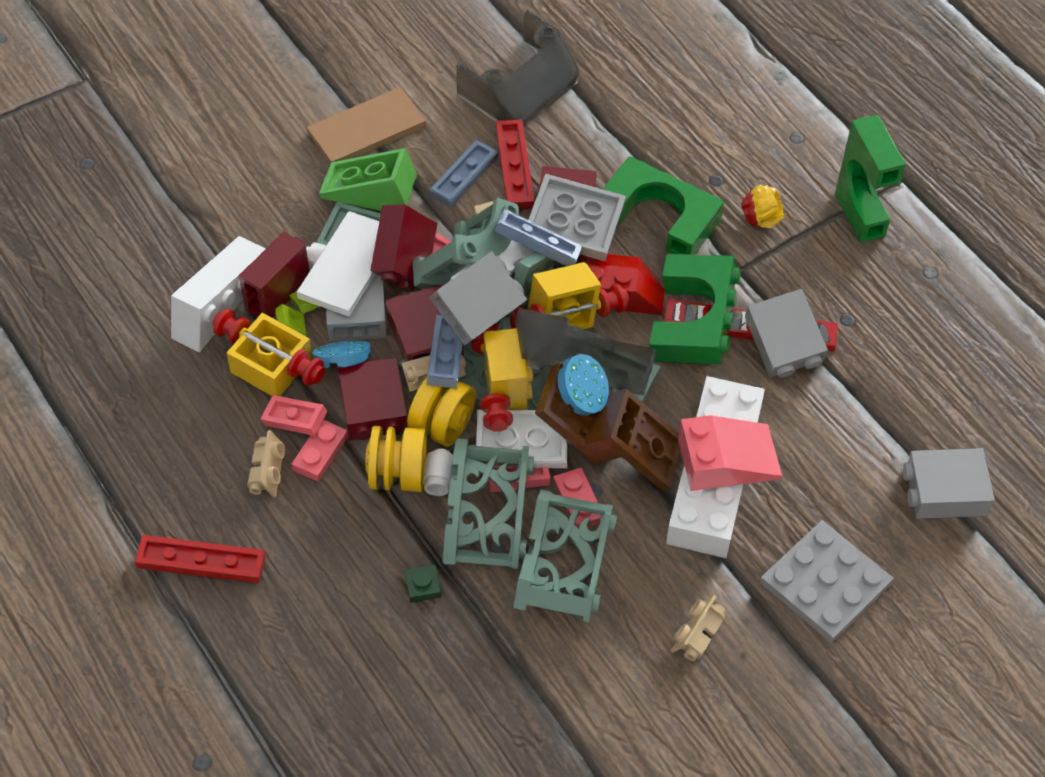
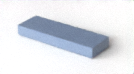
M475 140L429 189V196L452 208L498 158V151Z
M505 209L494 230L565 266L575 265L582 248L581 245Z
M436 315L427 385L457 388L463 343L442 315Z

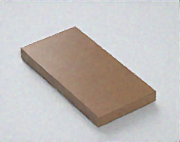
M401 87L307 126V133L331 165V162L359 157L426 127V120Z

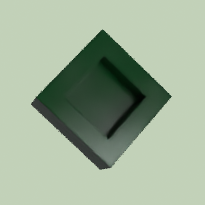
M435 564L404 570L410 603L441 598Z

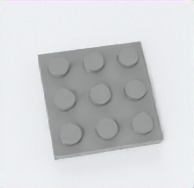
M545 174L528 220L581 245L582 248L579 254L606 261L626 196Z
M821 520L761 577L760 584L830 643H833L892 585L894 578Z

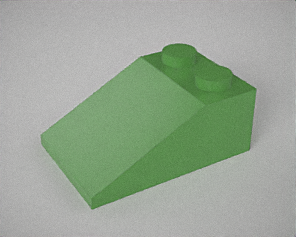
M406 148L331 162L319 196L321 199L381 211L382 205H407L417 173Z

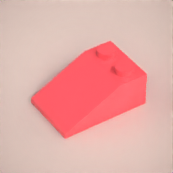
M713 415L681 419L678 441L691 491L782 479L768 424Z

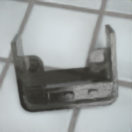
M528 10L524 12L523 42L538 53L509 75L501 69L494 68L485 71L479 76L461 63L456 66L457 95L494 121L522 119L523 128L579 81V67L559 30Z
M518 309L515 324L521 359L527 361L526 367L543 371L544 367L551 368V365L555 366L558 362L563 363L566 359L579 354L589 355L598 361L603 368L608 380L609 393H613L614 389L622 390L627 388L633 394L644 396L657 349L618 342L567 324L569 318L564 316Z

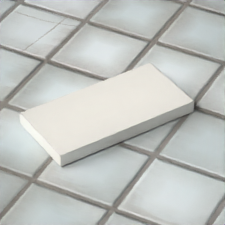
M348 211L298 289V299L350 317L376 275L370 269L379 221Z

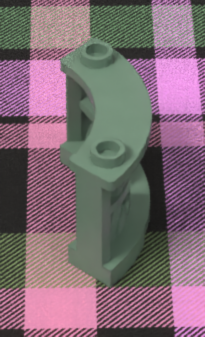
M496 198L493 200L492 205L466 222L461 220L454 224V236L450 243L426 258L418 257L413 260L414 287L425 289L440 285L444 286L453 275L466 266L473 265L491 251L495 256L503 253L512 240L494 230L504 209L519 215L518 205Z
M456 439L452 461V479H450L447 506L454 507L453 509H448L447 524L445 525L443 564L455 565V562L509 566L512 569H518L519 558L524 559L527 543V540H521L527 475H533L534 457L528 456L529 446L523 445V450L468 445L467 439ZM494 465H501L498 472L493 469ZM508 466L518 467L515 472L506 471ZM479 473L483 475L476 484L467 482V478L470 476H474L478 480ZM490 479L503 492L508 503L494 518L484 524L483 516L479 509L472 503L463 501L462 496L473 495L481 491ZM519 480V489L517 496L514 488L511 486L510 483ZM516 511V521L514 530V528L506 522L511 518V516ZM467 514H472L476 518L478 528L474 529L473 520L470 524H465L462 521L463 517ZM492 535L493 543L500 548L499 538L507 536L511 543L509 554L488 552L486 538ZM480 541L482 551L461 550L458 548Z
M540 490L529 540L535 541L534 546L529 545L528 553H525L518 578L513 608L526 611L527 605L583 616V622L589 623L591 613L597 614L601 595L595 593L608 533L614 534L617 515H612L613 505L555 495L553 492ZM550 505L573 509L570 518H567ZM580 511L599 514L601 518L598 529L595 531L588 530L587 525L590 523V518L584 519L578 529L575 521ZM559 530L563 532L556 542H550L546 537L549 533H554L557 538ZM569 538L578 549L585 565L572 575L559 580L558 571L550 561L540 557V554H552L559 551ZM599 542L595 559L589 545ZM541 571L549 572L552 577V581L548 582V575L546 577H540L538 573H540ZM592 574L590 586L588 587L583 581ZM566 589V594L560 593L561 590ZM579 592L584 597L574 596L573 593Z

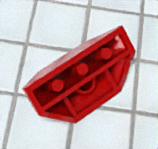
M581 254L578 256L575 264L585 262L601 283V288L605 292H609L610 287L615 284H619L627 291L629 304L625 311L662 315L665 289L640 257L608 254L606 261H602Z

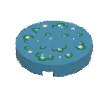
M347 340L319 346L313 350L312 355L313 359L319 358L323 360L324 368L330 367L329 363H337V367L357 365L365 362L372 355L371 344L366 341Z
M579 354L566 359L562 363L564 364L563 368L559 369L558 388L566 405L570 404L574 408L572 411L585 416L601 411L606 405L609 396L608 380L603 368L598 361L589 355Z

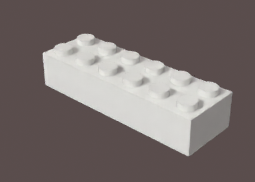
M707 376L696 417L713 415L758 423L765 389ZM684 466L669 523L666 544L727 558L743 484L691 491Z

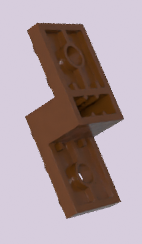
M561 362L552 364L535 414L594 464L622 457L660 490L670 488L681 451L678 441L679 434L627 388L609 393L607 403L601 411L587 416L572 411L574 408L570 404L566 406L558 388L559 369L563 368V364Z

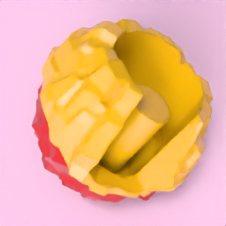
M759 185L751 189L743 198L741 209L744 212L745 221L749 225L759 228H772V226L779 224L780 220L784 218L783 204L779 200L780 194L776 188L769 187L768 185Z

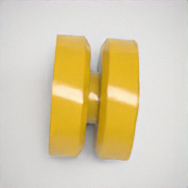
M426 377L411 404L407 419L408 428L426 429V434L429 435L431 433V439L446 448L452 446L456 439H459L471 418L477 398L476 389L461 381L457 383V388L427 385Z

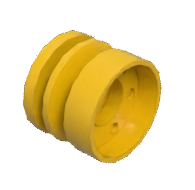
M373 426L366 449V473L370 490H378L381 477H384V489L390 491L394 477H398L400 479L401 491L422 493L424 487L422 480L427 450L426 429L405 428L402 441H396L394 427H388L386 440H383L382 427Z

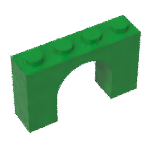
M879 115L862 117L852 121L835 190V196L860 243L886 237L891 219L875 189L901 183L906 166L904 159Z
M631 156L627 157L603 188V190L626 196L617 227L631 209L640 202L662 200L676 207L681 216L668 232L666 251L672 254L695 255L722 219L724 200Z
M666 254L662 275L666 294L700 295L710 299L714 305L705 316L695 321H654L649 343L653 362L722 365L724 353L729 352L730 341L727 331L733 328L731 307H736L737 291L734 288L735 284H740V267L735 266L734 256Z

